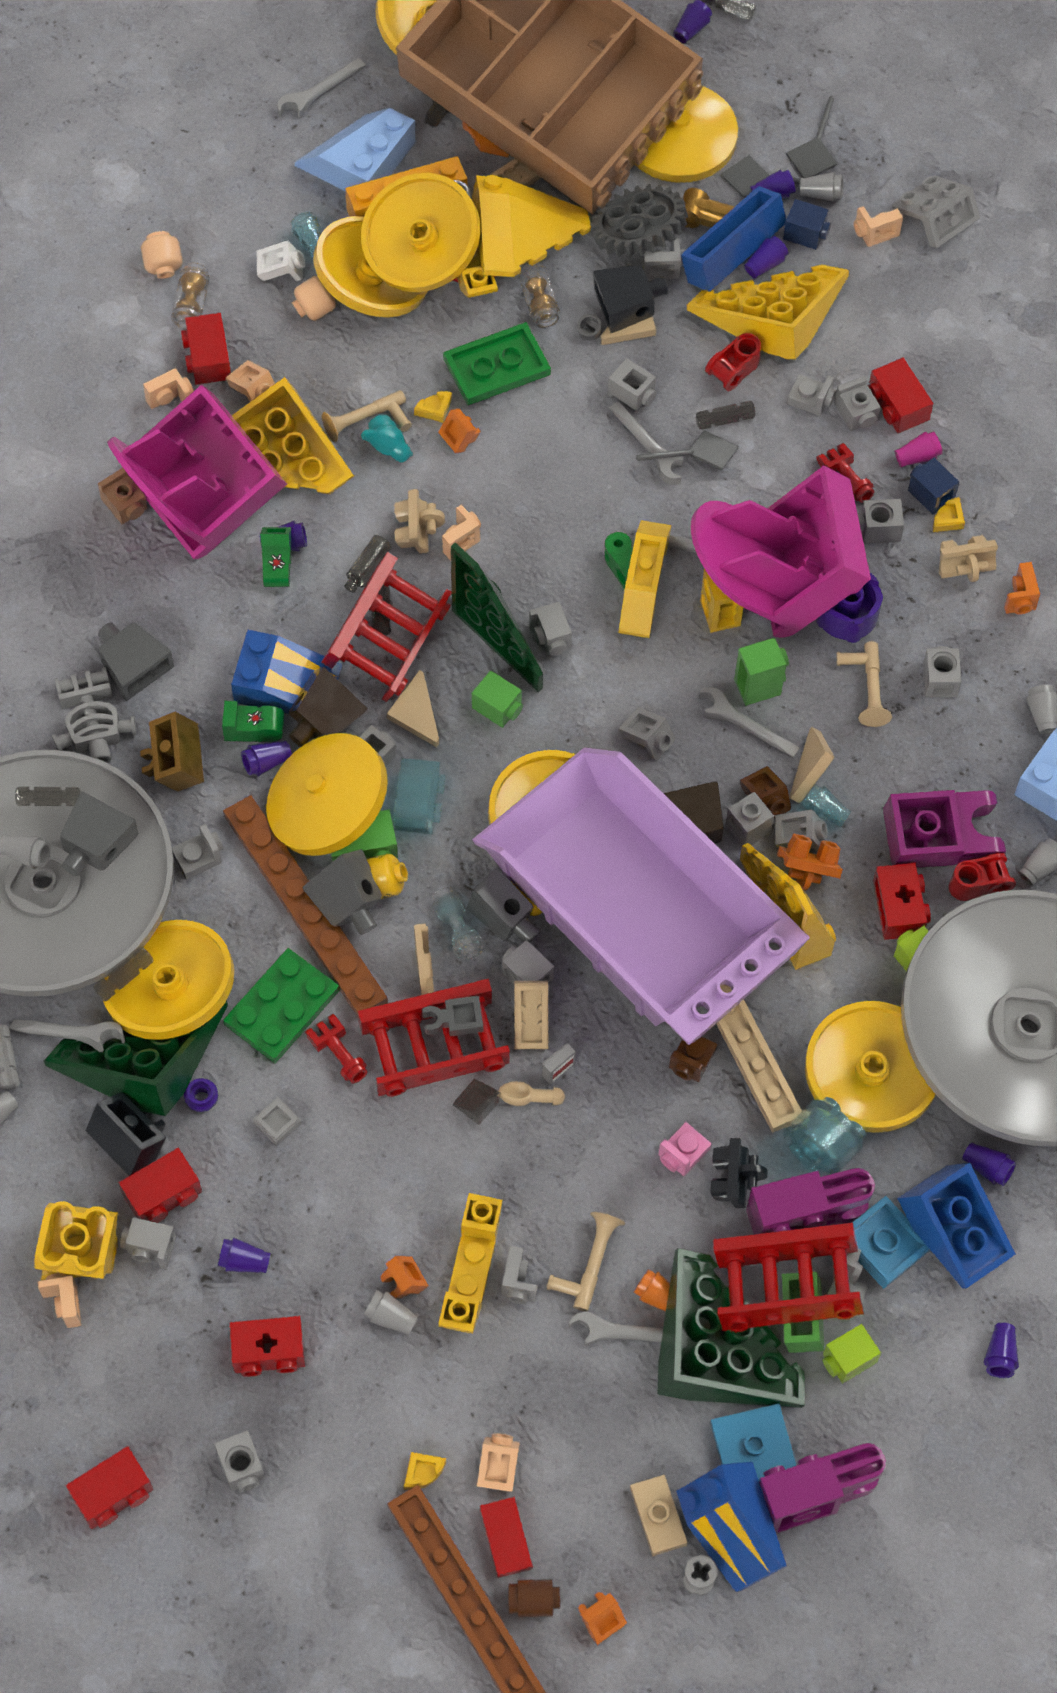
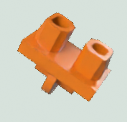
M793 833L787 848L779 846L777 856L784 859V865L790 867L788 872L790 878L796 879V882L805 891L809 889L811 883L820 884L822 875L840 879L843 871L838 864L841 848L836 843L823 840L820 843L817 854L809 853L812 845L811 839L804 835Z

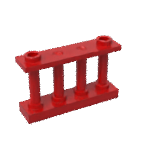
M389 552L384 555L321 662L332 669L339 660L343 663L348 661L388 686L382 697V700L386 703L393 694L399 696L409 681L404 676L437 619L442 621L451 607L447 603L451 595L449 589H446L439 599L436 600L396 575L397 571L392 568L398 558ZM384 585L388 588L390 585L430 610L431 612L424 625L382 600L383 596L378 594L381 587ZM376 610L415 634L417 637L411 648L408 650L367 624L368 621L364 619L367 611L374 612ZM355 635L359 638L361 635L402 660L403 662L396 674L390 673L353 650L354 646L349 644L352 637Z
M489 978L358 1011L362 1036L367 1034L374 1036L385 1075L376 1078L378 1096L387 1095L388 1097H394L403 1094L406 1089L482 1070L494 1072L509 1064V1047L506 1045L496 1048L485 1011L487 1004L492 1003V989ZM479 995L483 1032H478L483 1051L463 1056L458 1035L450 1036L449 1027L443 1028L442 1031L450 1060L431 1064L420 1023L423 1020L434 1017L423 1018L422 1009L427 1006H435L443 1010L446 1009L445 1000ZM399 1026L407 1028L418 1068L402 1072L397 1071L387 1035L389 1029Z
M853 1223L713 1239L714 1254L719 1269H728L730 1306L717 1308L723 1331L742 1332L752 1327L830 1318L847 1320L856 1315H864L860 1292H850L847 1255L858 1252ZM831 1255L833 1257L836 1294L815 1296L811 1259ZM797 1260L800 1298L779 1301L776 1263L779 1261ZM762 1264L765 1302L744 1305L742 1267L745 1265Z

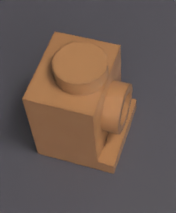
M124 468L119 469L98 483L101 500L122 525L129 520L139 518L148 509L146 496L128 476Z

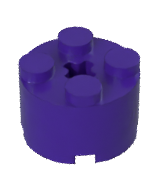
M870 573L871 580L865 583L860 591L847 596L816 619L818 626L829 635L851 643H856L862 637L868 635L878 622L883 594L877 578Z

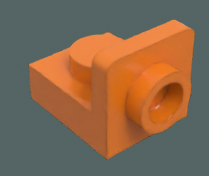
M1032 562L1019 563L1017 575L1012 578L1014 592L1008 593L1004 606L1006 614H1026L1036 610L1040 597Z

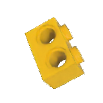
M704 569L700 602L710 633L741 626L744 607L738 605L723 593Z

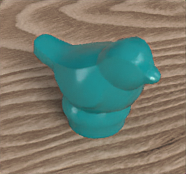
M378 415L371 419L368 424L369 429L364 430L361 434V438L370 442L377 451L383 455L392 456L398 462L403 463L413 456L402 431L397 428L396 423L387 415Z

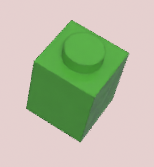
M491 670L472 692V709L502 728L510 719L514 721L522 711V690Z

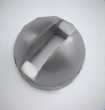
M586 314L578 320L577 329L579 335L584 340L592 341L600 336L602 325L596 315ZM586 325L589 329H591L594 332L590 333L583 327Z

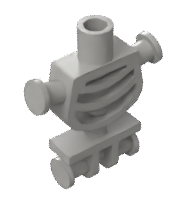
M102 667L103 671L90 673L89 670L85 671L86 678L76 679L75 674H70L71 678L61 681L55 678L62 709L77 706L66 715L65 725L67 733L58 737L55 734L52 735L56 749L62 751L63 748L73 744L77 753L89 750L91 757L109 763L111 755L108 746L120 743V733L132 732V735H136L135 716H131L129 720H119L117 710L112 704L98 701L113 697L106 667ZM88 684V688L79 689V686Z

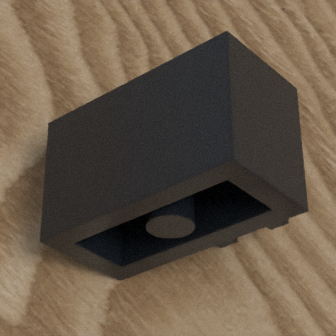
M122 1091L96 1104L85 1130L128 1176L156 1161L166 1139V1136L162 1133L166 1123L162 1119L157 1122H151L150 1117L152 1113L140 1111Z

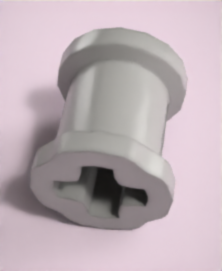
M705 1555L694 1556L687 1562L683 1584L689 1593L702 1596L712 1590L717 1577L715 1562ZM695 1569L700 1573L707 1572L705 1582L701 1578L693 1579Z

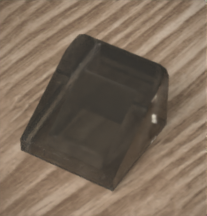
M473 1079L453 1102V1106L480 1125L499 1103L501 1093L495 1088Z

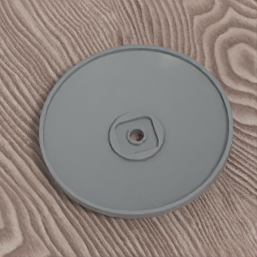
M33 750L0 757V838L3 835L43 837L44 841L49 842L51 846L50 858L43 868L37 867L32 869L6 855L0 854V993L26 997L50 996L84 988L113 974L127 964L140 952L158 928L166 912L174 880L173 851L166 824L153 800L143 788L131 777L102 760L84 754L60 750ZM83 791L135 819L139 834L105 870H98L86 864L79 876H74L62 867V863L69 853L63 850L60 835L79 794ZM47 876L52 879L51 885L47 888L41 889L35 886L36 880L40 877Z
M1009 890L987 894L972 899L946 914L930 929L915 951L906 971L902 987L901 1017L904 1036L913 1061L925 1082L943 1103L965 1121L982 1131L1015 1143L1032 1146H1057V894L1037 890ZM1024 1019L1033 1021L1037 1026V1032H1026L1021 1026V1021Z

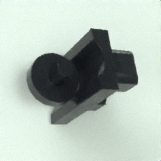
M730 1138L729 1146L713 1148V1166L717 1170L728 1169V1178L712 1179L711 1195L717 1201L731 1202L735 1208H746L747 1189L751 1190V1188L757 1187V1181L766 1179L768 1177V1169L758 1165L759 1156L749 1155V1149L741 1145L740 1138Z

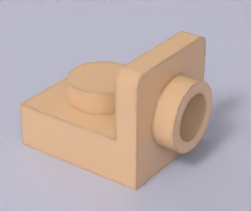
M862 206L857 209L854 229L859 238L862 237L866 245L870 247L900 236L903 216L898 209L879 213L871 218L865 207Z
M249 360L226 377L229 386L246 395L250 402L275 384L267 369Z
M176 368L143 384L145 399L151 409L160 405H167L178 396L183 401L194 392L188 378H182Z
M463 505L456 508L457 525L451 526L442 535L443 553L450 561L451 546L455 542L464 551L480 542V520L474 512H468Z
M57 1273L47 1276L46 1280L38 1281V1289L42 1297H54L57 1318L62 1317L67 1328L81 1326L78 1289L73 1276Z
M493 1433L492 1438H484L477 1487L513 1491L520 1442L513 1441V1436Z

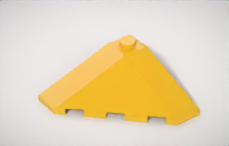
M476 175L472 201L477 208L480 219L478 249L483 275L514 277L521 273L520 265L528 262V264L533 266L547 257L546 250L554 246V249L559 251L572 243L573 234L579 232V234L584 236L591 230L588 211L581 207L507 178L496 175Z
M817 265L811 267V273L795 276V273L790 271L771 275V281L762 282L758 285H754L752 279L730 284L731 290H724L719 293H714L713 289L710 292L701 290L687 304V311L736 337L745 333L753 334L759 338L762 351L781 356L783 359L796 360L811 343L847 280L849 270L827 265Z
M285 377L232 415L287 483L284 488L299 490L300 487L317 489L318 493L331 494L354 477L308 406Z
M749 843L742 845L740 861L748 877L810 937L799 951L790 958L795 970L831 956L834 943L836 942L834 930L829 923L825 924L820 913L800 884L790 878L778 866H775Z

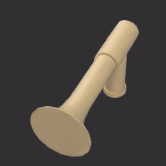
M401 390L341 416H330L326 412L322 413L323 426L333 442L338 441V434L349 425L387 410L402 432L410 429L412 423L399 407V405L406 403V397Z
M873 641L865 643L864 653L837 652V666L865 665L868 707L860 713L858 717L859 722L869 727H879L889 723L892 719V714L882 707L880 700L878 643Z
M600 1212L590 1213L596 1222V1235L580 1284L557 1278L555 1275H550L547 1284V1290L552 1289L576 1296L573 1307L588 1312L598 1280V1272L610 1235L615 1228L625 1225V1222L621 1219Z

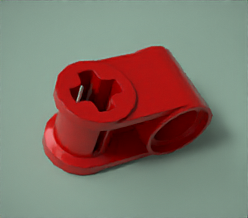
M750 333L739 335L733 342L709 360L705 367V372L710 376L714 375L720 380L726 391L733 390L759 366L761 353L759 338Z
M994 853L982 858L960 862L955 867L948 885L951 895L957 900L968 901L987 894L1012 890L1016 886L1014 878L1010 877L1005 864L1007 862L1006 854ZM960 878H967L972 884L964 883Z

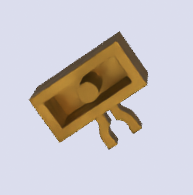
M172 712L150 721L151 748L141 750L140 757L151 760V763L141 768L142 774L148 777L154 776L155 781L177 792L204 782L198 723L177 712Z

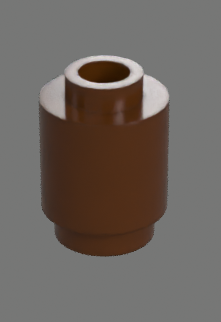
M552 1579L517 1580V1584H508L509 1614H518V1618L553 1617V1609H560V1586L553 1587Z

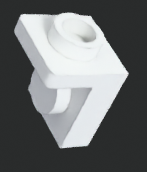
M288 240L257 250V276L262 281L288 273L296 281L303 279L304 256Z

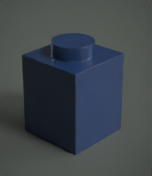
M795 199L785 221L783 240L817 250L820 240L827 239L831 228V223L827 222L829 209Z
M935 457L926 464H918L911 471L908 491L933 515L945 505V502L956 498L960 481Z

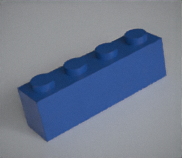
M758 186L681 254L687 282L710 292L753 254L766 238L772 237L781 229L786 221L781 194Z

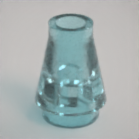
M304 212L292 219L291 232L313 259L314 250L321 235V228L317 217L313 216L311 212Z
M817 784L813 786L801 804L807 810L812 809L819 818L832 822L839 827H842L852 812L825 786L821 788Z

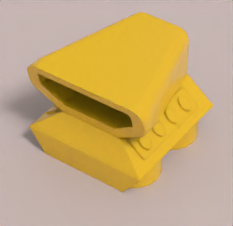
M65 1201L48 1203L45 1207L35 1251L34 1269L42 1270L40 1280H46L47 1276L57 1273L73 1276V1278L93 1277L104 1279L106 1274H111L118 1248V1238L116 1235L118 1212L107 1211L100 1206H93L91 1208L72 1206Z

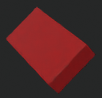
M515 1497L480 1505V1512L497 1578L532 1570L533 1565Z

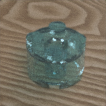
M825 1097L823 1100L811 1101L785 1128L783 1135L784 1139L789 1135L792 1143L788 1147L803 1165L812 1172L821 1169L827 1172V1175L840 1172L862 1149V1139L866 1136V1132L859 1123L850 1121L841 1112V1107L834 1099Z

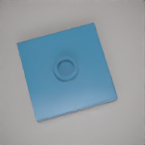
M887 1196L883 1197L852 1222L858 1249L861 1250L858 1262L883 1289L930 1252V1249L912 1229L907 1217Z
M780 1404L711 1419L710 1425L721 1465L753 1461L759 1481L761 1477H764L763 1473L773 1467L783 1465L785 1469L797 1466Z

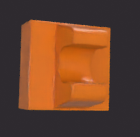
M460 409L450 410L438 431L455 453L464 452L468 444L476 441L481 432L479 428H475L470 422L472 419L469 416H465Z
M395 1256L385 1263L388 1268L381 1275L380 1279L382 1282L387 1283L393 1281V1279L397 1284L396 1289L389 1293L394 1298L400 1299L409 1294H419L428 1287L413 1257Z
M598 1592L595 1594L597 1599L595 1604L586 1608L582 1603L578 1607L588 1633L597 1645L627 1624L618 1601L611 1593L604 1595Z

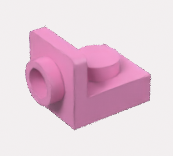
M685 1122L668 1141L664 1139L661 1142L658 1155L660 1156V1161L668 1170L672 1172L677 1170L682 1176H685L711 1149L712 1143Z

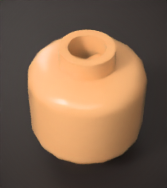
M158 231L151 233L141 245L144 268L148 273L157 275V278H170L174 276V271L182 266L183 260L179 241L176 237L171 236L169 232Z
M318 276L311 277L294 289L296 300L292 304L301 318L307 315L310 320L317 321L336 307V298L326 290Z

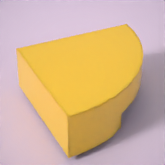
M440 391L436 395L421 399L414 408V415L443 423L452 400V392Z
M960 497L948 500L937 511L933 522V532L964 529L965 520Z
M411 1452L404 1490H410L416 1485H419L422 1489L432 1484L444 1470L446 1458Z

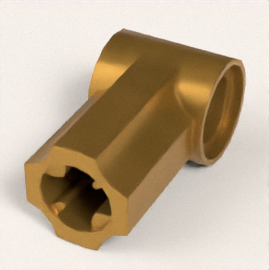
M688 188L683 195L688 214L685 227L696 228L700 224L712 228L734 208V206L709 199L707 193L698 188Z

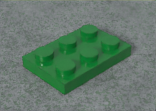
M527 322L443 352V360L467 406L551 375V367Z
M287 948L223 1019L224 1026L276 1064L338 994L340 987L298 954Z

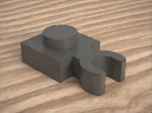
M479 995L445 1000L446 1009L443 1010L435 1006H427L422 1009L423 1018L434 1017L437 1020L434 1024L425 1025V1034L434 1035L449 1027L450 1036L483 1032Z

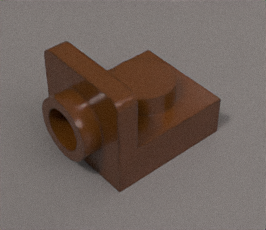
M768 766L740 779L741 789L748 796L755 792L774 815V819L775 815L784 814L791 810L787 785Z
M702 1036L690 1045L682 1039L677 1050L673 1051L670 1057L669 1068L673 1070L675 1075L684 1080L693 1079L700 1082L717 1050L718 1044Z

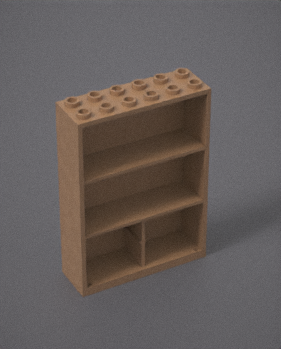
M437 0L396 47L399 75L591 214L598 207L603 208L608 203L614 188L617 185L620 187L626 182L630 175V169L635 164L639 165L643 162L648 154L647 149L653 142L657 144L663 138L671 121L676 122L682 115L685 104L689 100H695L702 90L703 58L621 0Z

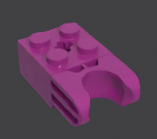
M945 790L890 794L883 807V815L891 864L916 862L917 868L950 866L994 853L1006 854L1005 843L1000 837L984 836L978 833L972 824L973 818L989 815L998 803L996 794L989 790L968 792Z
M853 1168L820 1177L818 1171L751 1188L746 1212L753 1234L852 1223L868 1210V1201L871 1200L874 1193L875 1184L872 1176L866 1170L860 1168Z
M865 1443L821 1458L817 1454L806 1456L797 1461V1466L788 1469L780 1465L766 1470L763 1473L764 1477L760 1478L759 1483L776 1534L837 1514L842 1503L872 1493L886 1466L882 1450L874 1444Z

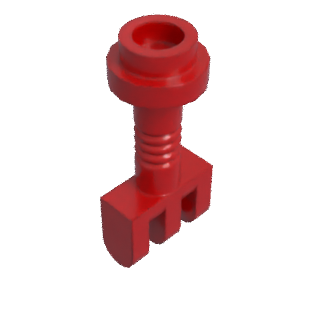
M844 443L837 446V451L834 448L828 450V458L823 453L816 457L820 467L826 466L850 479L855 501L863 503V501L870 500L875 493L873 483L869 479L861 480L849 465L854 463V454Z
M334 1014L327 1017L330 1025L333 1027L329 1030L323 1021L316 1024L321 1036L318 1037L312 1028L305 1031L307 1038L318 1052L327 1046L330 1048L343 1066L340 1074L345 1081H350L354 1084L361 1081L367 1075V1064L361 1057L353 1058L339 1040L346 1035V1031Z

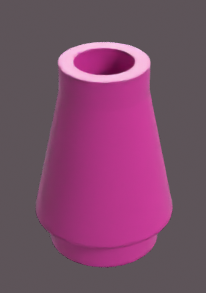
M925 431L903 447L895 450L894 453L899 466L902 468L907 465L928 462L934 457L937 459V456L943 454V450L934 431L930 433Z

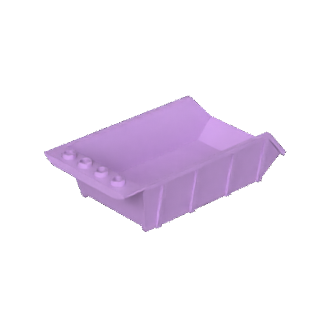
M592 748L581 749L472 839L475 845L487 850L510 882L512 881L545 914V920L550 925L555 924L592 962L593 968L598 973L601 971L635 1005L636 1012L641 1017L645 1015L655 1026L666 1022L688 1045L703 1036L796 954L810 939L783 910L621 752ZM776 943L780 949L772 950L769 944ZM752 964L756 970L748 971L744 965ZM727 985L732 991L725 993L721 990L720 986ZM702 1006L707 1009L708 1013L700 1014L696 1008Z

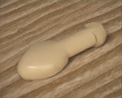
M519 1081L506 1083L498 1090V1096L504 1102L514 1106H524L530 1102L560 1105L565 1099V1094L560 1088H553V1090L533 1089L529 1084Z

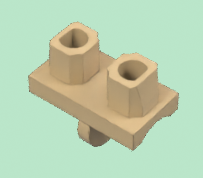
M417 489L408 490V499L394 503V512L397 520L400 523L408 521V526L395 529V542L400 548L415 547L419 554L427 553L428 534H435L436 528L444 525L445 514L436 509V504H427L426 501L421 500Z
M983 535L972 537L968 540V544L958 546L953 540L941 542L939 563L941 578L967 575L970 582H975L979 580V572L996 570V551L998 549L996 541H987Z

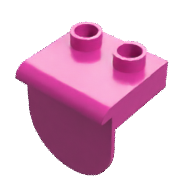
M202 384L138 441L129 446L116 437H111L107 441L110 450L122 468H124L128 476L143 492L148 503L193 559L202 558L210 553L287 485L217 397Z
M822 466L768 508L751 500L736 505L714 500L702 504L695 510L692 516L691 537L701 564L710 578L735 603L771 620L774 637L784 638L796 634L847 596L860 591L865 583L871 580L851 481L849 478L826 466Z

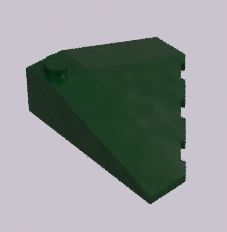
M455 542L451 546L452 612L537 692H540L543 689V672L505 602L500 588L494 581L490 580L480 565Z
M227 1000L216 1015L207 1023L185 1035L170 1039L151 1040L136 1037L123 1030L125 1042L122 1043L117 1038L109 1039L103 1044V1052H99L82 1041L65 1038L45 1058L44 1064L109 1097L122 1091L140 1111L166 1116L183 1096L228 1007Z
M677 1248L674 1254L658 1360L657 1394L689 1401L766 1406L780 1404L782 1407L798 1408L805 1406V1372L797 1362L790 1365L777 1349L782 1343L768 1326L752 1327L742 1332L723 1331L717 1308L730 1306L729 1286L727 1287L715 1273L714 1269L719 1266L715 1260L708 1254ZM744 1298V1305L749 1304V1302Z

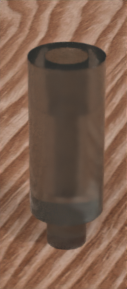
M373 535L346 573L348 581L344 587L349 592L355 593L358 587H365L381 559L387 552H390L392 546L385 538Z

